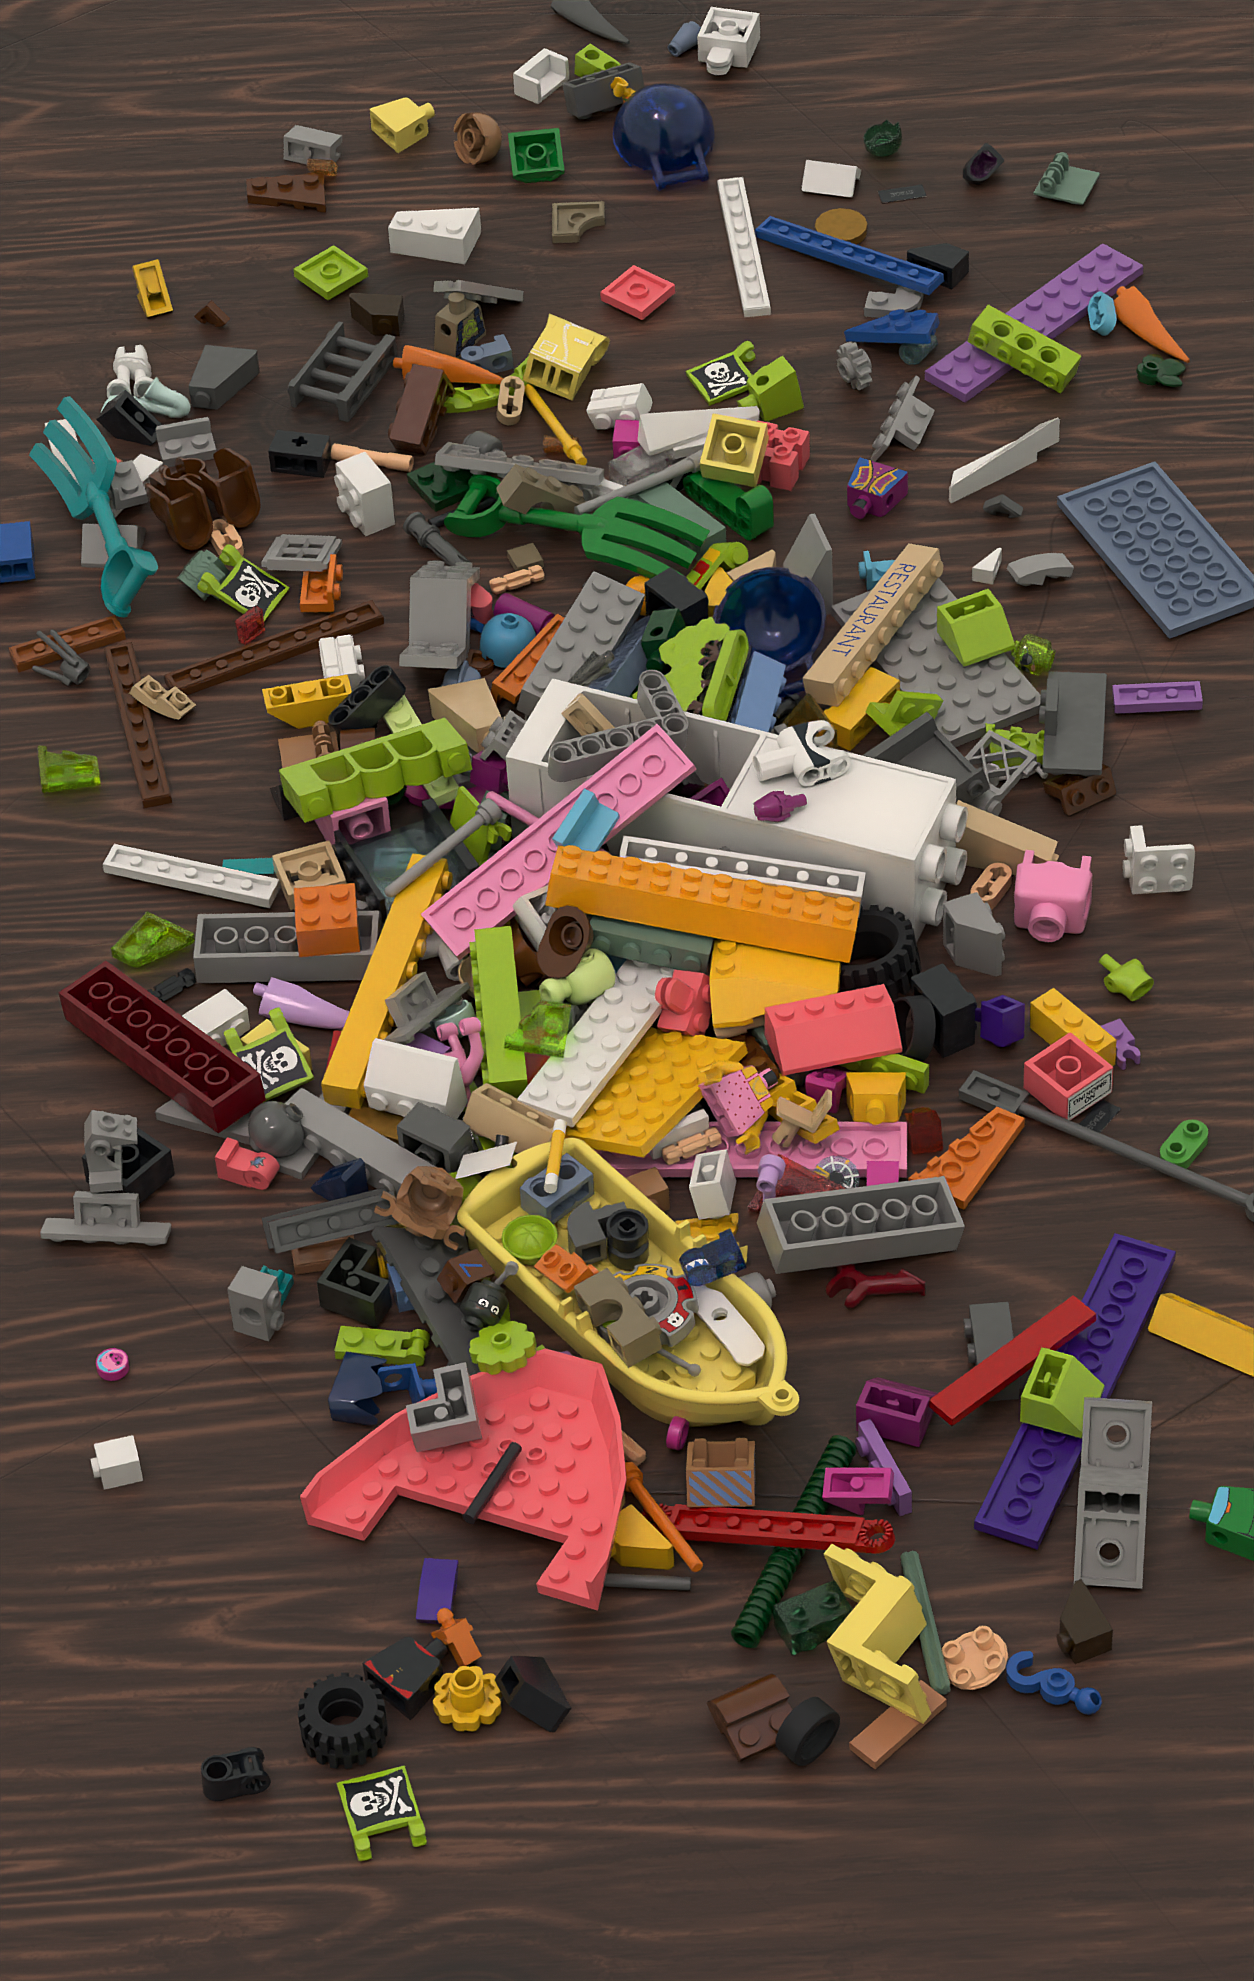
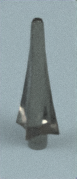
M607 650L600 656L593 651L568 682L584 686L611 673L612 671L608 664L615 660L614 654Z

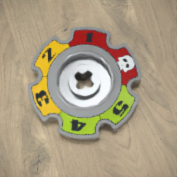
M662 1264L635 1265V1269L630 1273L618 1271L613 1274L615 1278L620 1276L623 1279L632 1298L635 1296L639 1298L644 1306L645 1314L649 1318L653 1316L657 1320L662 1330V1334L659 1335L661 1345L673 1347L692 1331L695 1326L694 1313L699 1311L695 1288L687 1276L684 1274L673 1276L672 1267ZM617 1320L607 1321L596 1327L599 1335L607 1343H610L606 1327Z

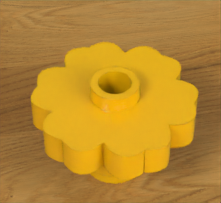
M460 1666L454 1673L443 1674L440 1681L434 1686L435 1698L433 1699L434 1712L438 1715L440 1722L444 1724L453 1722V1727L456 1731H476L480 1723L492 1724L502 1711L500 1700L503 1695L494 1680L496 1676L491 1673L483 1675L482 1669L478 1666Z

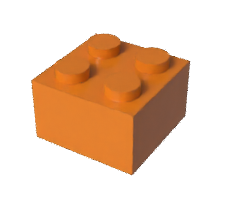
M355 883L294 888L295 924L299 957L360 952Z

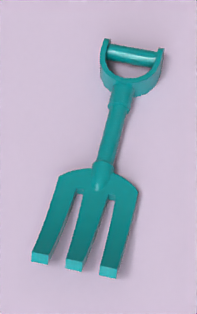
M70 396L64 397L57 410L78 434L92 460L80 444L57 420H50L43 433L63 456L78 483L66 467L43 443H36L29 456L38 464L57 488L73 518L83 520L91 514H95L109 557L101 578L102 598L105 606L111 613L125 618L131 612L130 603L148 575L156 573L158 565L151 552L128 546L127 541L122 537L110 507V497L107 493L116 470L117 461L99 429L82 408Z

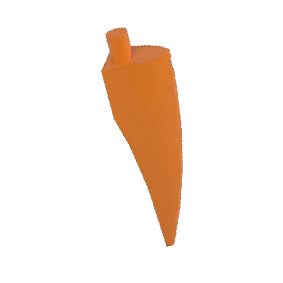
M1124 286L1119 287L1116 291L1118 297L1114 300L1117 319L1152 346L1189 363L1190 360L1165 330L1149 301L1135 286L1126 289Z
M409 345L404 346L402 358L395 357L393 360V367L402 369L403 379L411 371L412 364L442 369L450 382L500 385L504 379L464 360Z

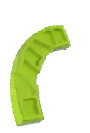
M528 357L514 369V373L510 376L519 377L523 381ZM481 384L480 388L464 390V387L454 388L456 390L454 396L447 397L443 407L447 408L446 413H459L497 406L500 385ZM509 387V395L514 396L515 388Z

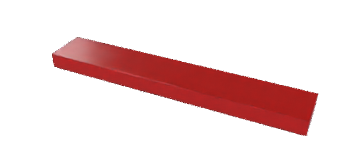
M1074 1295L932 1397L929 1400V1408L951 1426L955 1425L1033 1368L1041 1347L1056 1351L1096 1321V1313Z

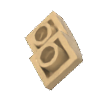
M150 675L136 683L129 692V694L148 708L178 720L196 706L176 686L167 691Z

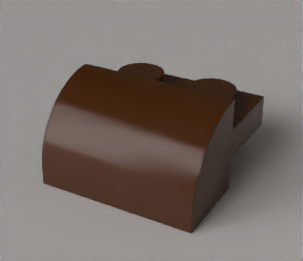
M772 1673L707 1702V1706L721 1735H726L738 1762L775 1747L778 1730L792 1711L788 1702L790 1696L779 1678Z

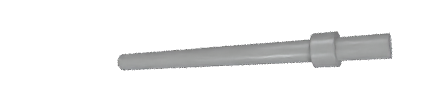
M693 455L688 457L686 462L574 507L575 513L579 515L590 513L617 496L627 498L688 472L696 473L701 471L699 463L702 455Z

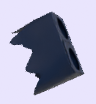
M346 1351L328 1398L333 1421L369 1426L377 1424L378 1419L373 1415L380 1413V1409L374 1403L372 1397L382 1394V1386L377 1373L380 1367H384L382 1364L386 1363L387 1359Z

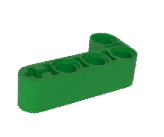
M701 471L684 477L683 486L687 494L747 541L756 538L773 527V498L765 486L758 485L744 492L734 483L704 478Z

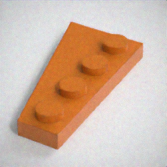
M999 1107L994 1108L969 1129V1134L961 1140L957 1138L949 1145L948 1151L939 1158L937 1156L927 1162V1167L919 1174L915 1172L908 1178V1181L945 1176L956 1206L965 1210L1024 1128L1025 1118Z

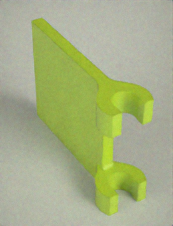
M464 786L458 787L450 824L455 831L472 819L478 810L479 802ZM498 821L493 825L491 823L487 826L482 825L467 837L463 843L478 865L481 866L488 859L491 844L497 843L498 836L502 837L505 841H510L512 829Z

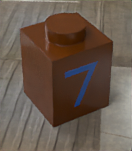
M474 1249L449 1259L439 1274L437 1281L456 1304L463 1301L473 1283H481L483 1279L491 1281L495 1271L478 1249Z

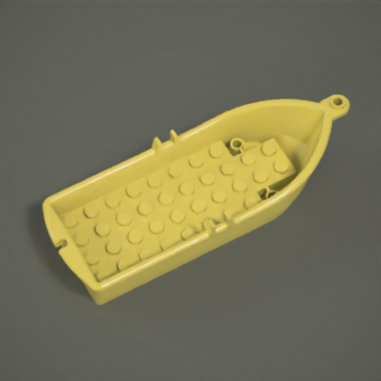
M578 1138L564 1139L562 1156L568 1153L593 1173L594 1195L584 1202L589 1201L592 1209L596 1210L606 1205H613L624 1201L627 1209L638 1210L648 1219L649 1257L644 1264H662L672 1267L673 1276H679L689 1273L685 1266L689 1262L696 1259H705L702 1247L708 1253L706 1256H711L707 1252L709 1249L705 1235L701 1234L695 1239L690 1236V1222L688 1220L679 1225L676 1224L586 1142ZM551 1141L536 1145L514 1155L511 1160L514 1168L502 1167L489 1172L460 1206L457 1212V1220L466 1229L468 1246L471 1251L478 1249L495 1271L497 1278L505 1271V1266L509 1261L516 1262L519 1266L518 1272L515 1275H509L503 1284L584 1359L601 1363L608 1381L643 1413L669 1425L673 1417L678 1416L688 1420L689 1427L713 1426L737 1421L759 1426L771 1421L775 1415L787 1416L798 1409V1392L784 1380L788 1358L786 1341L780 1323L767 1303L744 1281L721 1262L719 1263L715 1257L709 1261L712 1267L698 1266L693 1268V1272L707 1288L723 1293L756 1332L765 1345L763 1358L752 1365L744 1366L737 1364L708 1326L694 1313L695 1326L686 1338L673 1347L661 1345L664 1350L687 1363L698 1364L701 1372L698 1376L693 1377L688 1373L687 1369L657 1352L628 1368L612 1349L611 1343H607L599 1335L591 1322L589 1313L580 1310L574 1289L570 1293H566L539 1273L534 1265L521 1264L503 1247L502 1233L508 1223L517 1217L529 1215L521 1208L520 1187L528 1178L536 1176L547 1167ZM571 1212L554 1224L558 1233L556 1244L568 1253L570 1252L568 1249L567 1222ZM608 1254L607 1259L591 1263L599 1272L606 1268L612 1274L618 1271L630 1273L634 1270L617 1268L608 1259ZM720 1316L716 1318V1320L721 1321L724 1320L726 1317Z

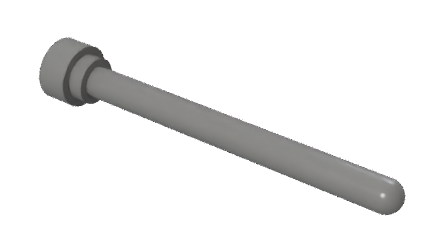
M489 798L479 804L478 810L475 812L476 815L388 885L385 888L386 896L394 897L482 825L487 826L490 823L493 825L501 819L503 814L497 804Z

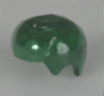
M885 120L882 124H876L868 128L863 136L867 151L879 157H889L896 153L902 145V130L899 122H896L894 125L889 120Z

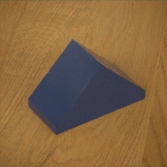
M362 1158L331 1167L310 1188L313 1192L329 1201L367 1192L368 1184L365 1162Z

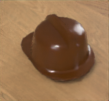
M569 905L560 907L552 914L539 944L537 959L542 972L549 977L559 979L567 977L574 972L583 954L590 949L593 943V928L584 912L579 908Z

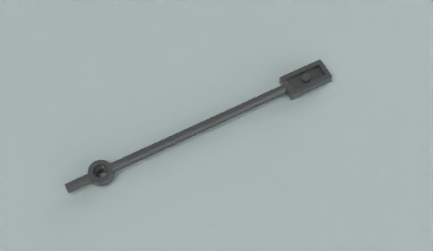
M973 1070L959 1089V1099L991 1112L994 1108L999 1107L1017 1115H1025L1246 1207L1247 1217L1254 1222V1193L1250 1195L1033 1106L1028 1103V1092Z

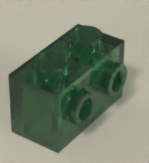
M832 1580L773 1605L774 1627L793 1656L802 1651H810L817 1645L826 1642L853 1608L836 1581Z

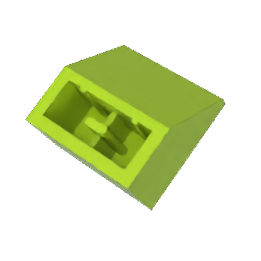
M989 589L937 606V633L963 667L1015 649V643L1002 605Z
M1041 1347L1021 1395L1020 1422L1082 1438L1084 1397L1101 1398L1105 1385L1073 1355Z

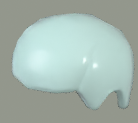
M463 1000L462 1005H452L445 1008L446 1013L443 1016L429 1022L436 1035V1028L439 1025L454 1023L458 1028V1038L463 1037L458 1023L462 1019L476 1017L471 1002Z

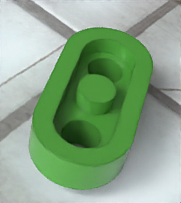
M1186 1120L1180 1123L1162 1144L1160 1158L1187 1169L1208 1143L1207 1126L1198 1120Z

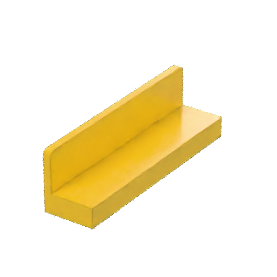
M1173 1293L1160 1294L1148 1326L1149 1332L1254 1377V1328Z

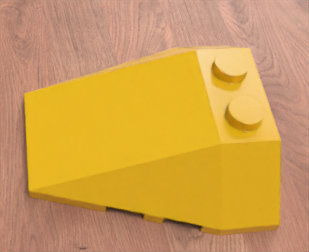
M714 940L709 978L713 1027L745 1026L754 1023L753 1018L764 1015L765 1007L839 993L841 962L729 940Z

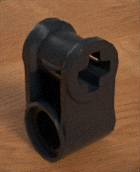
M248 1747L240 1751L208 1757L201 1765L204 1795L212 1801H223L242 1795L258 1794L266 1790L271 1784L269 1774L264 1771L263 1762L265 1757L263 1751L260 1748Z

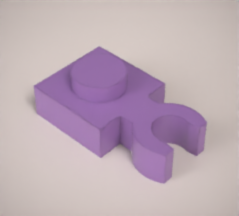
M1121 1019L1101 1025L1104 1030L1116 1039L1117 1066L1121 1070L1126 1069L1125 1058H1131L1136 1064H1140V1051L1135 1047V1038Z

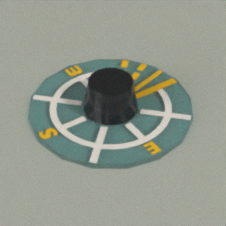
M829 1156L822 1159L816 1165L812 1174V1184L816 1192L855 1188L859 1186V1173L856 1166L849 1159L842 1156Z

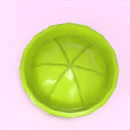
M525 1215L517 1217L508 1223L503 1230L501 1240L503 1247L521 1264L535 1265L542 1258L543 1254L556 1244L558 1233L550 1220L539 1215Z

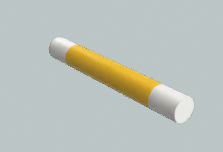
M562 1119L555 1120L544 1183V1190L547 1193H554L557 1190L567 1125Z

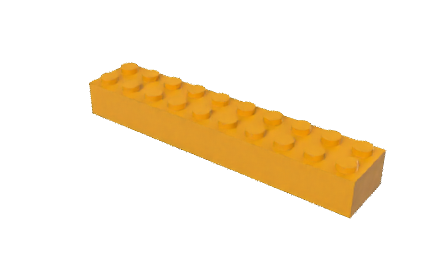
M558 845L550 873L545 906L560 908L569 905L579 908L586 914L850 963L860 902H855L848 897L834 898L824 896L816 891L803 892L793 890L785 885L776 887L762 884L757 880L744 881L734 879L726 874L713 875L702 873L695 868L681 869L663 862L649 863L641 861L636 857L623 858L612 856L605 851L591 852L581 850L573 845Z

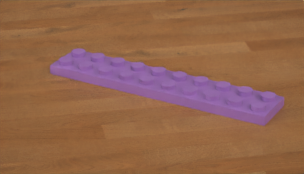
M1102 243L1005 314L1048 338L1054 339L1088 314L1089 301L1095 293L1101 291L1112 297L1116 294L1119 287L1127 286L1143 274V265ZM966 341L925 370V380L966 403L1014 367Z

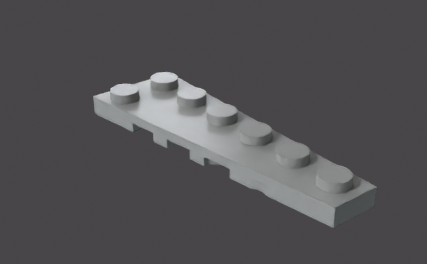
M447 442L436 453L435 465L443 466V469L447 471H458L459 468L470 469L472 474L483 475L486 472L497 473L498 477L504 478L511 468L517 464L524 468L530 467L546 477L553 476L566 485L568 482L578 483L579 487L585 489H593L595 486H599L604 479V469L550 459L539 460V463H536L532 457L527 455L507 458L504 451L498 450L480 454L479 447Z

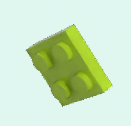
M334 245L293 269L295 278L327 300L368 277V268Z

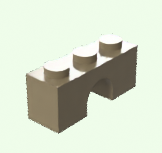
M517 464L511 468L496 488L503 506L526 514L533 505L542 502L540 507L544 509L576 514L574 507L585 502L584 494L577 486L566 485L553 476L546 477L530 467L524 468Z
M606 1268L574 1286L578 1306L582 1312L587 1311L595 1328L607 1321L617 1320L606 1328L612 1349L628 1368L662 1349L659 1338L662 1330L659 1323L653 1316L649 1318L645 1314L644 1306L638 1297L632 1298L629 1295L628 1288L620 1276L615 1278L609 1269Z

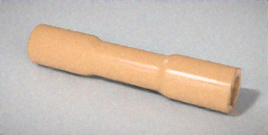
M336 443L331 448L332 460L342 461L366 452L377 466H383L387 469L411 472L414 465V457L410 455L392 452L383 453Z

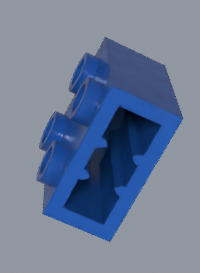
M30 521L0 524V583L36 579L34 541Z

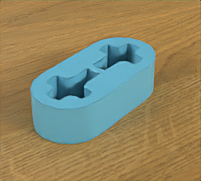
M1099 291L1089 301L1088 315L1091 329L1102 336L1108 335L1113 330L1117 317L1113 298Z

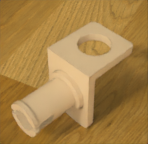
M829 1089L825 1091L813 1112L783 1097H779L776 1114L783 1118V1120L773 1133L772 1139L778 1145L784 1139L785 1141L782 1146L789 1147L800 1127L815 1133L832 1106V1091Z

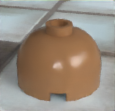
M475 112L462 114L457 119L454 133L458 132V141H454V147L457 155L464 163L469 164L471 162L474 165L489 162L498 154L501 147L502 134L498 123L492 117L484 113Z

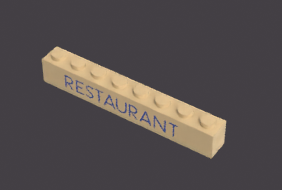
M908 543L803 677L807 701L838 707L844 698L849 695L851 689L863 677L868 667L877 659L879 653L890 642L896 631L902 627L906 618L915 610L924 595L929 592L937 578L942 575L943 562L940 559L939 548Z

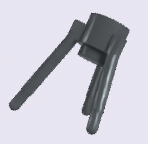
M50 630V634L62 648L44 633L37 631V636L64 659L60 666L63 675L38 666H33L32 670L62 681L67 686H70L72 682L77 685L81 684L90 673L91 667L89 664L81 659L55 630Z

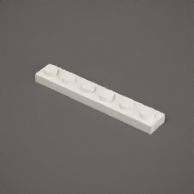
M118 844L113 845L103 863L105 873L267 908L271 907L281 888L280 880L276 878Z

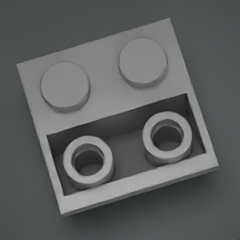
M977 892L943 902V945L955 965L992 976L1002 975V961L1005 960L1002 940H1005V932L1001 923L995 922L989 904L987 902L984 903Z

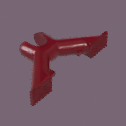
M855 1264L835 1266L837 1274L828 1282L825 1290L827 1295L833 1298L842 1289H851L852 1291L847 1296L844 1305L847 1308H854L867 1295L919 1293L925 1296V1281L905 1269H901L894 1275L887 1272L885 1275L866 1276L856 1270Z

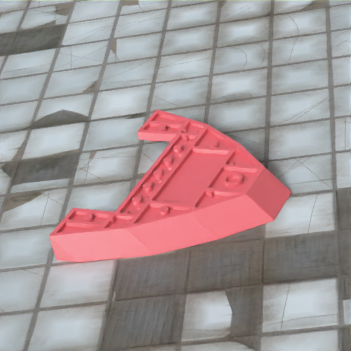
M544 1348L536 1351L533 1357L527 1358V1365L525 1367L517 1369L512 1373L502 1370L496 1375L479 1372L470 1376L482 1439L417 1452L410 1433L407 1410L404 1409L394 1414L319 1471L300 1495L308 1525L365 1541L397 1495L464 1514L510 1443L516 1442L522 1447V1451L478 1518L564 1543L536 1583L538 1593L598 1611L627 1481L621 1419L601 1363ZM435 1393L419 1402L437 1399L438 1393Z

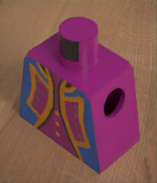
M860 457L847 485V505L850 507L851 514L858 519L864 518L867 513L878 517L885 516L908 494V472Z

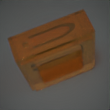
M307 159V168L311 173H324L326 176L337 175L338 166L333 160Z

